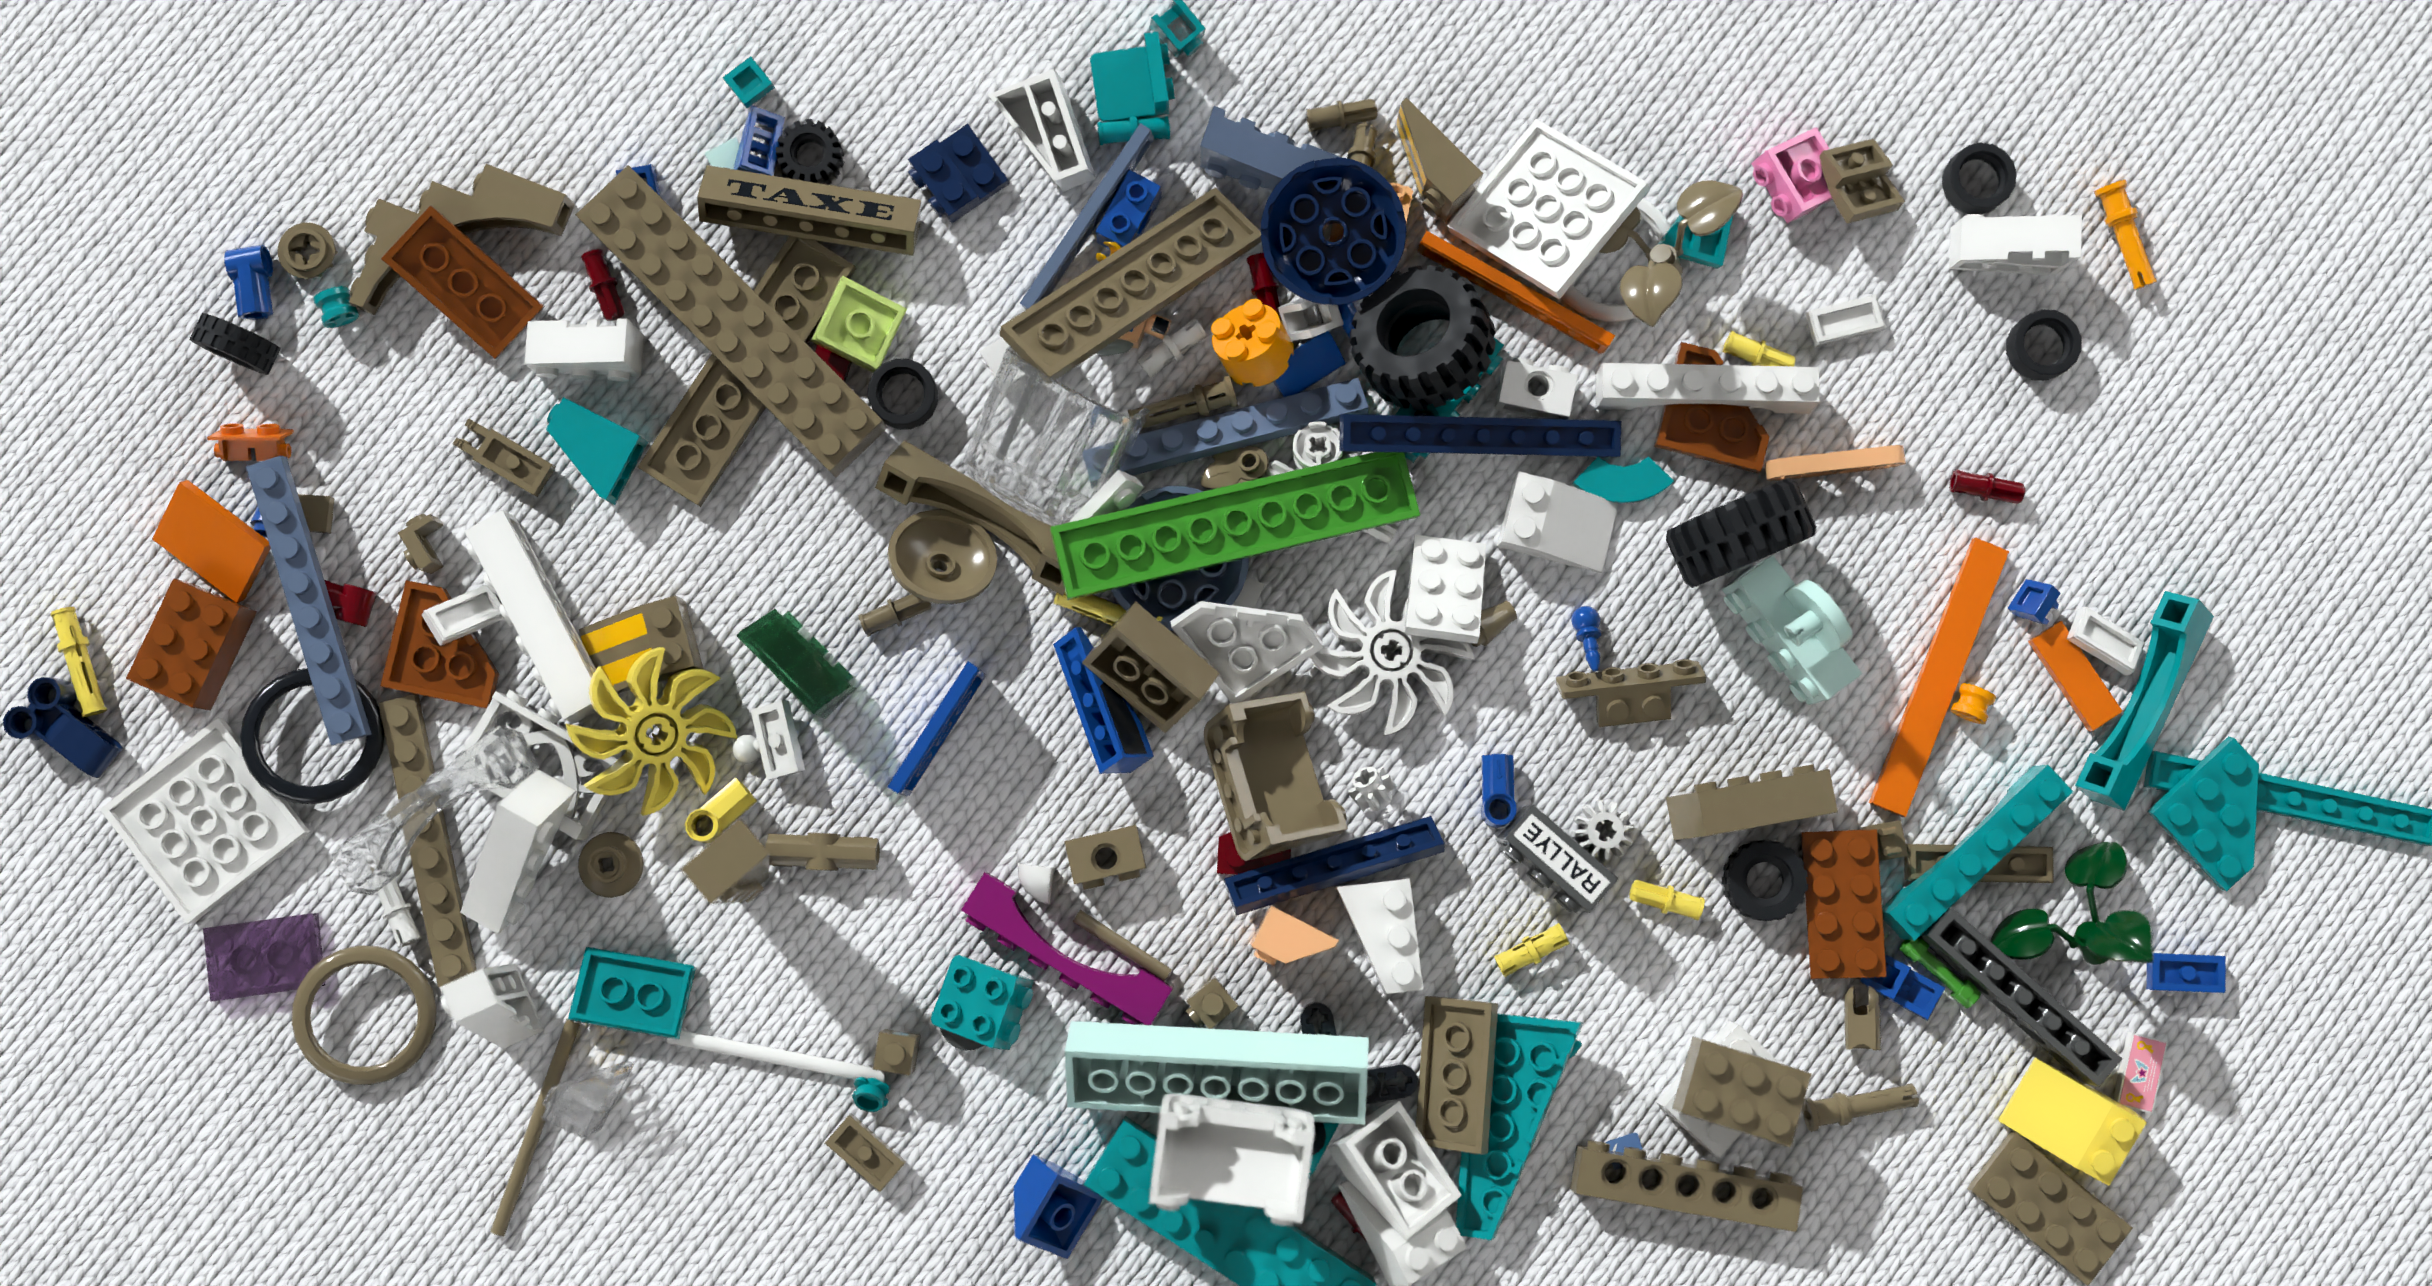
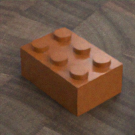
M173 578L126 679L192 708L211 711L257 611L193 583Z

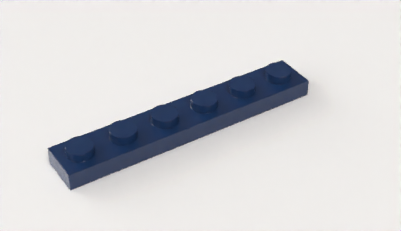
M1432 816L1227 877L1224 878V883L1237 916L1443 853L1444 842Z

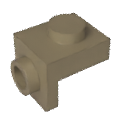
M421 514L410 519L406 523L407 527L398 532L407 548L404 551V555L415 570L419 568L421 571L433 574L444 566L426 536L444 525L439 518L431 514L427 516L426 514Z

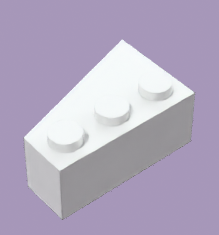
M627 318L617 319V326L600 325V320L588 319L587 325L570 324L568 320L528 321L524 364L533 371H536V375L540 377L557 378L558 373H572L573 378L592 380L594 375H608L607 378L609 380L627 382L630 381V376L641 377L644 334Z
M1405 878L1334 887L1383 992L1392 994L1424 990L1410 879Z
M516 964L482 968L440 987L444 995L441 997L442 1007L449 1017H453L455 1023L503 1049L544 1031Z

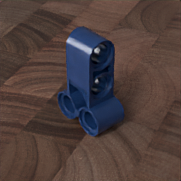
M47 677L34 680L27 692L30 705L28 707L17 706L11 708L3 719L4 730L9 736L17 739H42L73 765L94 778H100L123 750V746L88 717H82L81 712L73 706L77 696L73 684L67 680ZM54 686L57 694L55 700L51 703L48 698V692ZM30 715L33 722L32 727L27 731L24 722L26 717Z

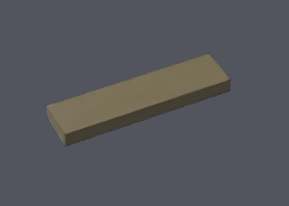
M1906 844L1908 856L1904 857L1905 880L1915 881L1957 845ZM2015 846L1978 882L2054 883L2053 847Z

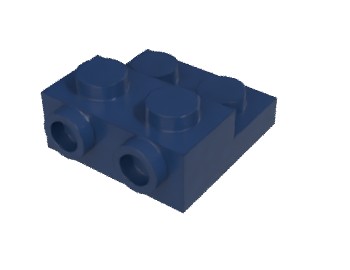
M966 124L941 142L936 139L908 159L912 168L907 171L919 190L924 186L932 196L928 199V202L939 218L946 215L951 224L1010 184L1008 178L969 124Z

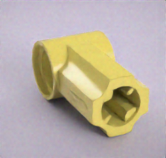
M735 777L700 809L689 814L685 822L686 832L695 841L711 843L753 806L757 800ZM703 816H709L713 821V829L706 836L699 835L696 830V824Z

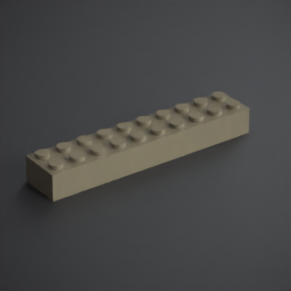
M629 165L575 214L835 478L887 429L883 420Z

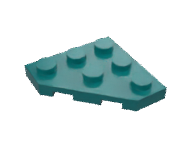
M2229 736L2147 811L2218 887L2224 891H2228L2254 867L2259 764L2235 738Z

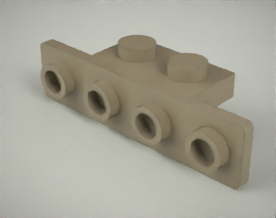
M1680 659L1674 663L1663 665L1645 663L1637 668L1628 669L1609 667L1603 669L1602 672L1593 673L1575 671L1566 674V676L1556 677V686L1563 699L1596 696V721L1599 727L1671 719V687L1706 682V674L1699 662L1689 659Z

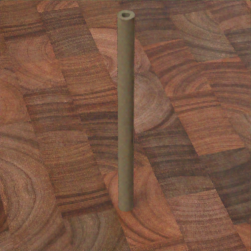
M568 1018L565 1021L490 1230L495 1235L505 1236L579 1030L580 1022L570 1021Z

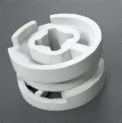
M1311 422L1302 430L1299 429L1293 439L1294 462L1297 469L1344 459V451H1339L1340 432L1338 429L1328 426L1326 422Z

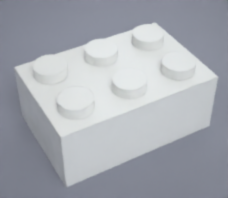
M1728 1021L1710 1041L1780 1063L1737 1023ZM1681 1073L1659 1097L1656 1103L1709 1153L1720 1158L1742 1132L1672 1109Z

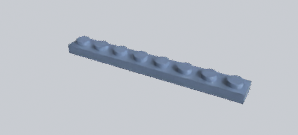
M1356 378L1084 448L1082 452L1091 486L1106 483L1117 470L1134 476L1296 434L1299 429L1302 430L1311 422H1326L1327 425L1339 423L1340 414L1369 415V409L1360 380Z
M280 455L246 466L331 746H337L371 735L287 457Z

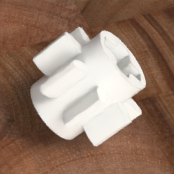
M1365 767L1353 776L1352 783L1354 787L1349 789L1348 793L1353 801L1358 804L1361 811H1365L1367 808L1371 811H1380L1390 804L1392 800L1390 791L1396 788V784L1390 775H1387L1383 767L1377 770L1373 767Z

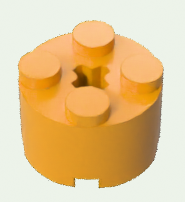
M1259 299L1246 301L1243 305L1216 319L1211 326L1213 348L1228 375L1235 383L1243 385L1242 382L1252 383L1254 387L1264 386L1282 376L1289 367L1287 361L1291 353L1292 355L1294 354L1293 342L1277 312L1270 306L1262 304Z

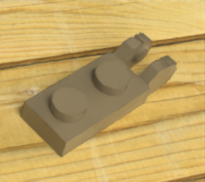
M468 418L465 426L473 433L484 436V441L478 450L462 438H456L453 445L472 455V459L538 497L556 466L492 428L488 430Z

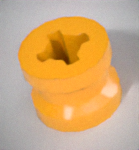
M1962 683L1959 688L1960 698L1958 702L1953 703L1950 711L1970 722L1986 724L1988 719L1987 709L1994 704L1996 696L1978 686Z

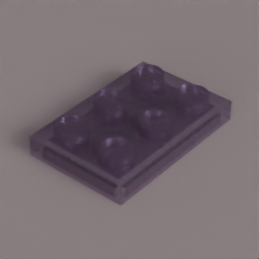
M318 913L203 928L210 1002L297 990L308 971L323 959Z

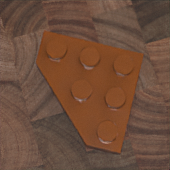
M1681 342L1678 346L1674 364L1723 365L1724 362L1716 350ZM1669 404L1663 407L1654 447L1758 474L1762 471L1769 435L1763 425H1759L1749 406Z
M406 580L380 686L487 709L493 699L492 696L496 691L499 679V672L473 632L440 646L423 619L422 614L424 610L452 599L451 596L442 587Z

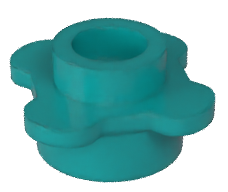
M858 1077L855 1079L854 1086L856 1091L853 1092L852 1098L854 1104L859 1109L866 1112H877L887 1106L888 1099L886 1094L890 1092V1086L887 1083L875 1078L866 1079Z

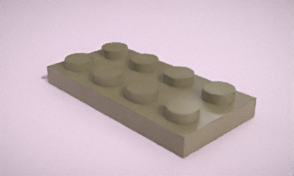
M1425 996L1416 1127L1430 1147L1475 1154H1488L1498 1003Z
M2013 1131L2008 1134L1967 1187L1970 1192L2087 1286H2089L2133 1229L2116 1213L2018 1133Z

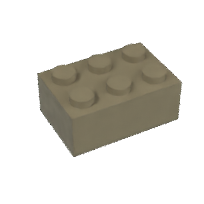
M1137 602L1109 628L1082 662V664L1164 733L1201 701L1220 674L1205 659L1194 652Z
M1693 1036L1672 1109L1791 1147L1812 1073Z

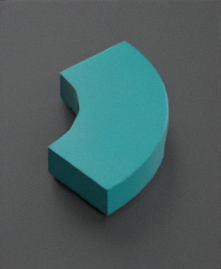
M1649 456L1638 464L1624 467L1609 464L1600 457H1597L1571 484L1577 489L1605 498L1611 502L1636 503L1659 494L1670 486L1674 480Z

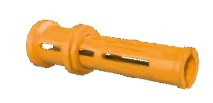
M2121 180L2099 188L2094 193L2096 197L2101 199L2107 216L2104 219L2105 224L2109 228L2113 227L2133 283V289L2136 290L2145 287V285L2156 283L2157 279L2154 277L2134 221L2137 218L2136 214L2138 212L2136 208L2131 207L2125 190V187L2128 185L2127 181Z

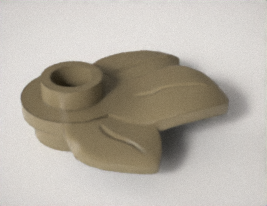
M1256 446L1242 447L1212 455L1215 461L1204 470L1200 484L1203 488L1212 490L1260 479L1268 470V457L1261 448ZM1247 459H1256V463L1252 467L1244 466Z

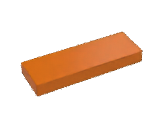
M2058 621L2028 640V643L2088 732L2094 731L2123 711L2080 647L2066 640L2069 631L2062 621Z

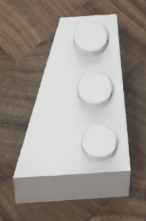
M1054 69L988 94L1050 177L1063 191L1096 179L1064 82Z
M1981 214L1965 215L1950 228L1949 269L2055 276L2081 258L2082 215L1985 217Z

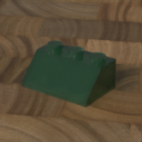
M773 609L736 635L814 715L826 719L857 689L850 682L854 676L840 662L834 666L825 657L829 652L828 649L814 636L808 640L799 631L804 625L790 611L783 615L777 609Z

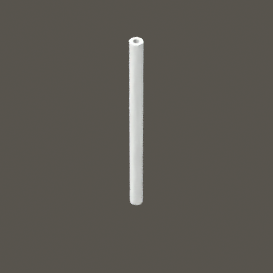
M681 1031L679 1040L667 1038V1043L851 1079L864 1077L866 1079L875 1078L885 1082L887 1074L886 1071L874 1070L873 1067L686 1031Z

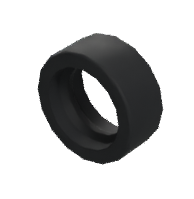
M1980 142L1966 146L1948 162L1943 171L1942 188L1945 197L1954 208L1965 214H1985L1991 212L2009 198L2016 185L2017 172L2013 160L2006 151L1994 144ZM1974 159L1982 160L1994 169L1999 185L1992 196L1984 199L1976 198L1967 193L1963 188L1959 178V171L1966 162Z
M2042 309L2027 315L2011 328L2006 340V354L2011 366L2020 375L2031 380L2046 381L2063 374L2077 362L2082 350V337L2077 325L2067 315L2056 310ZM2037 325H2045L2052 328L2060 336L2063 344L2061 358L2049 366L2034 362L2028 356L2024 347L2026 333Z
M893 359L883 363L873 373L868 384V400L872 410L886 425L895 429L911 430L923 425L933 416L938 404V389L931 373L922 364L911 359ZM898 374H909L916 377L924 388V399L921 406L915 412L907 415H898L891 412L885 406L882 399V390L885 383L891 377Z

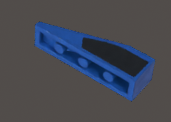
M1075 627L1053 645L1099 773H1131L1154 757L1144 728L1130 704L1082 664L1083 660L1093 649V646L1082 628Z

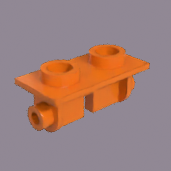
M232 423L221 425L220 430L208 436L207 439L218 440V443L214 445V455L223 461H250L252 459L250 448H255L256 461H265L280 455L287 458L291 457V445L285 443L284 438L294 433V430L280 429L279 424H262L256 426V429H244L243 424Z

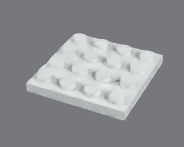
M1535 119L1449 222L1447 227L1451 234L1560 299L1650 189L1648 182Z
M216 718L99 809L186 924L195 923L310 833L286 800L274 796L261 787L249 773L242 757L240 739L223 718Z

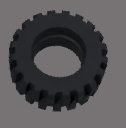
M1427 265L1426 270H1423L1421 266L1408 268L1409 272L1403 274L1400 271L1393 273L1390 280L1372 293L1370 297L1367 296L1361 301L1360 307L1362 309L1360 312H1355L1351 323L1355 328L1350 331L1351 353L1359 369L1381 398L1387 402H1393L1395 406L1404 409L1409 408L1411 404L1414 410H1426L1427 405L1433 404L1437 408L1446 405V400L1453 397L1455 400L1465 395L1463 391L1467 387L1473 388L1479 382V373H1485L1491 363L1488 355H1493L1496 342L1493 337L1496 332L1494 323L1473 285L1467 278L1461 277L1458 272L1452 269H1445L1443 271L1441 266ZM1430 320L1450 321L1443 338L1428 351L1414 356L1396 355L1401 340L1417 325Z
M1787 478L1730 501L1669 529L1666 534V541L1685 584L1694 588L1815 536L1816 524L1797 482Z

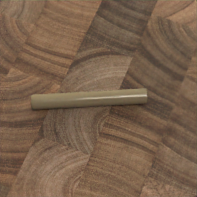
M1080 910L1074 918L1073 922L1162 981L1165 982L1172 971L1171 968L1084 911Z

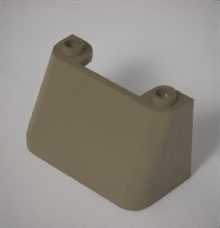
M1305 691L1228 704L1210 719L1204 727V742L1238 855L1244 861L1265 857L1333 837L1348 829L1344 808L1336 800L1329 799L1324 801L1304 738V734L1311 728L1315 718L1314 709L1308 702Z

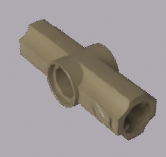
M807 833V835L768 834L765 848L770 853L769 865L804 866L808 870L838 871V868L878 870L880 845L879 839L873 837H840V834Z

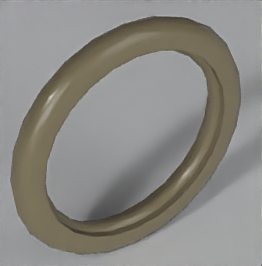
M354 946L338 950L323 958L308 971L297 989L292 1004V1028L295 1041L302 1054L319 1072L333 1080L351 1085H373L389 1081L403 1074L422 1057L431 1042L436 1027L437 1007L433 990L428 980L411 960L396 951L379 946ZM357 964H375L388 968L398 974L409 985L415 996L418 1009L417 1025L413 1037L407 1046L396 1057L382 1064L370 1067H356L344 1064L329 1056L319 1045L311 1025V1007L315 995L322 984L334 973L345 967Z

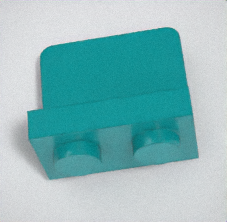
M1159 32L1144 33L1145 46L1094 53L1090 57L1098 118L1102 123L1129 120L1130 116H1136L1137 119L1169 114V100L1175 99L1172 77L1165 78L1164 66L1170 65L1167 43L1160 44Z
M956 955L951 960L931 1016V1022L937 1027L990 1048L1010 1050L1011 1045L1019 1037L1021 1030L1019 1022L1023 1011L1031 1003L1033 997V989L1031 988L1034 980L1022 975L1006 973L965 956Z

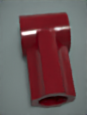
M324 580L336 619L367 627L377 592L345 583L342 586Z

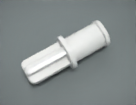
M387 874L377 878L374 886L385 910L382 913V917L387 919L398 948L411 945L420 940L421 936L409 910L412 906L410 903H405L394 875Z

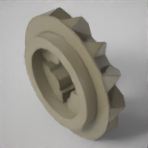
M309 222L296 224L289 228L279 241L278 258L280 264L289 274L298 278L308 280L313 277H323V272L333 267L334 255L338 253L334 244L335 239L325 228L318 224ZM310 243L314 249L320 252L311 254L309 260H307L306 257L297 252L307 249Z

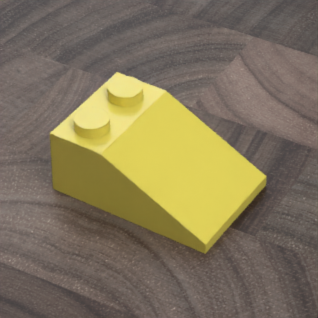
M2036 1057L2033 1059L1998 1119L2002 1124L2110 1186L2147 1123L2134 1110Z

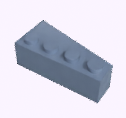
M1216 106L1213 107L1200 145V167L1204 168L1207 174L1220 179H1224L1225 176L1238 179L1241 185L1250 189H1259L1260 186L1273 191L1276 185L1288 173L1307 162L1336 157L1342 158L1307 143L1302 144L1301 148L1294 146L1295 141L1278 131L1268 135L1264 134L1255 127L1256 122L1242 117L1240 122L1224 117L1226 110Z

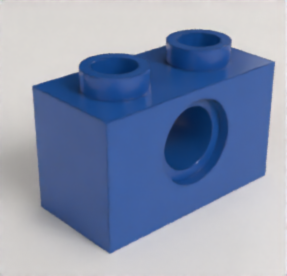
M1129 170L1095 231L1097 243L1110 249L1103 242H1115L1122 248L1141 236L1162 199L1161 186Z

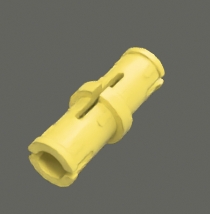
M1557 923L1531 938L1529 936L1522 938V943L1495 955L1494 959L1503 976L1507 977L1533 962L1535 965L1542 962L1541 958L1570 943L1562 927Z

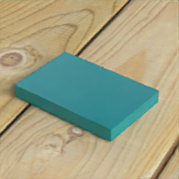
M586 947L568 1020L679 1040L696 967Z

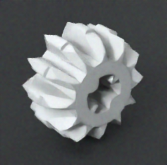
M1596 800L1595 811L1588 804L1582 806V811L1587 818L1574 816L1573 821L1581 825L1582 830L1571 831V836H1582L1584 840L1578 844L1584 849L1590 846L1588 852L1594 858L1597 857L1600 851L1602 861L1609 862L1611 858L1610 850L1617 857L1624 855L1619 843L1626 846L1632 845L1633 841L1625 837L1624 832H1632L1635 828L1634 825L1623 826L1622 821L1630 816L1628 811H1623L1617 816L1615 815L1618 803L1611 802L1606 810L1604 801ZM1606 822V830L1610 832V836L1602 837L1601 841L1599 839L1600 832L1595 830V827Z

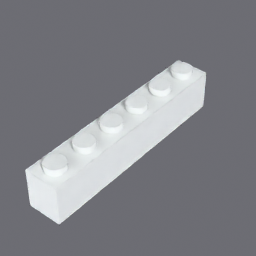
M500 510L465 530L464 532L470 542L466 544L467 550L471 557L483 566L486 572L483 575V580L493 594L497 593L502 603L499 606V610L508 624L514 625L519 635L515 638L517 645L526 656L529 655L535 665L532 668L533 675L542 687L546 686L552 698L549 700V705L554 714L559 719L563 718V720L577 723L596 712L589 697L590 681L596 668L516 517L504 510Z

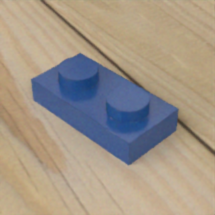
M2153 953V963H2147L2146 989L2226 993V956Z

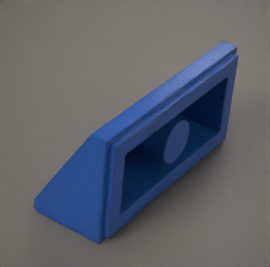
M1327 331L1317 335L1296 348L1294 354L1292 355L1291 353L1287 361L1289 367L1286 372L1273 382L1281 395L1286 397L1304 391L1344 366L1346 362L1330 332Z

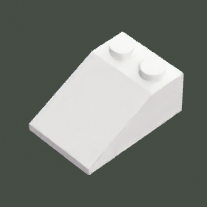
M1519 471L1513 478L1497 547L1602 573L1619 503L1608 501L1605 498L1552 479Z
M1400 1101L1380 1106L1365 1118V1125L1357 1124L1327 1147L1346 1178L1405 1240L1413 1236L1461 1196V1193Z
M1349 1180L1338 1185L1389 1286L1411 1285L1467 1248L1451 1215L1446 1209L1413 1236L1405 1240Z

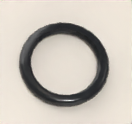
M308 668L293 670L276 677L264 686L250 702L242 720L240 744L242 757L249 773L261 787L271 794L293 803L318 804L330 802L351 793L364 783L375 769L384 745L385 732L380 709L376 699L368 689L355 679L371 731V735L366 736L365 746L359 760L350 771L337 780L323 785L304 786L286 781L274 773L266 763L261 752L259 734L263 718L271 705L286 692L298 687L312 685Z

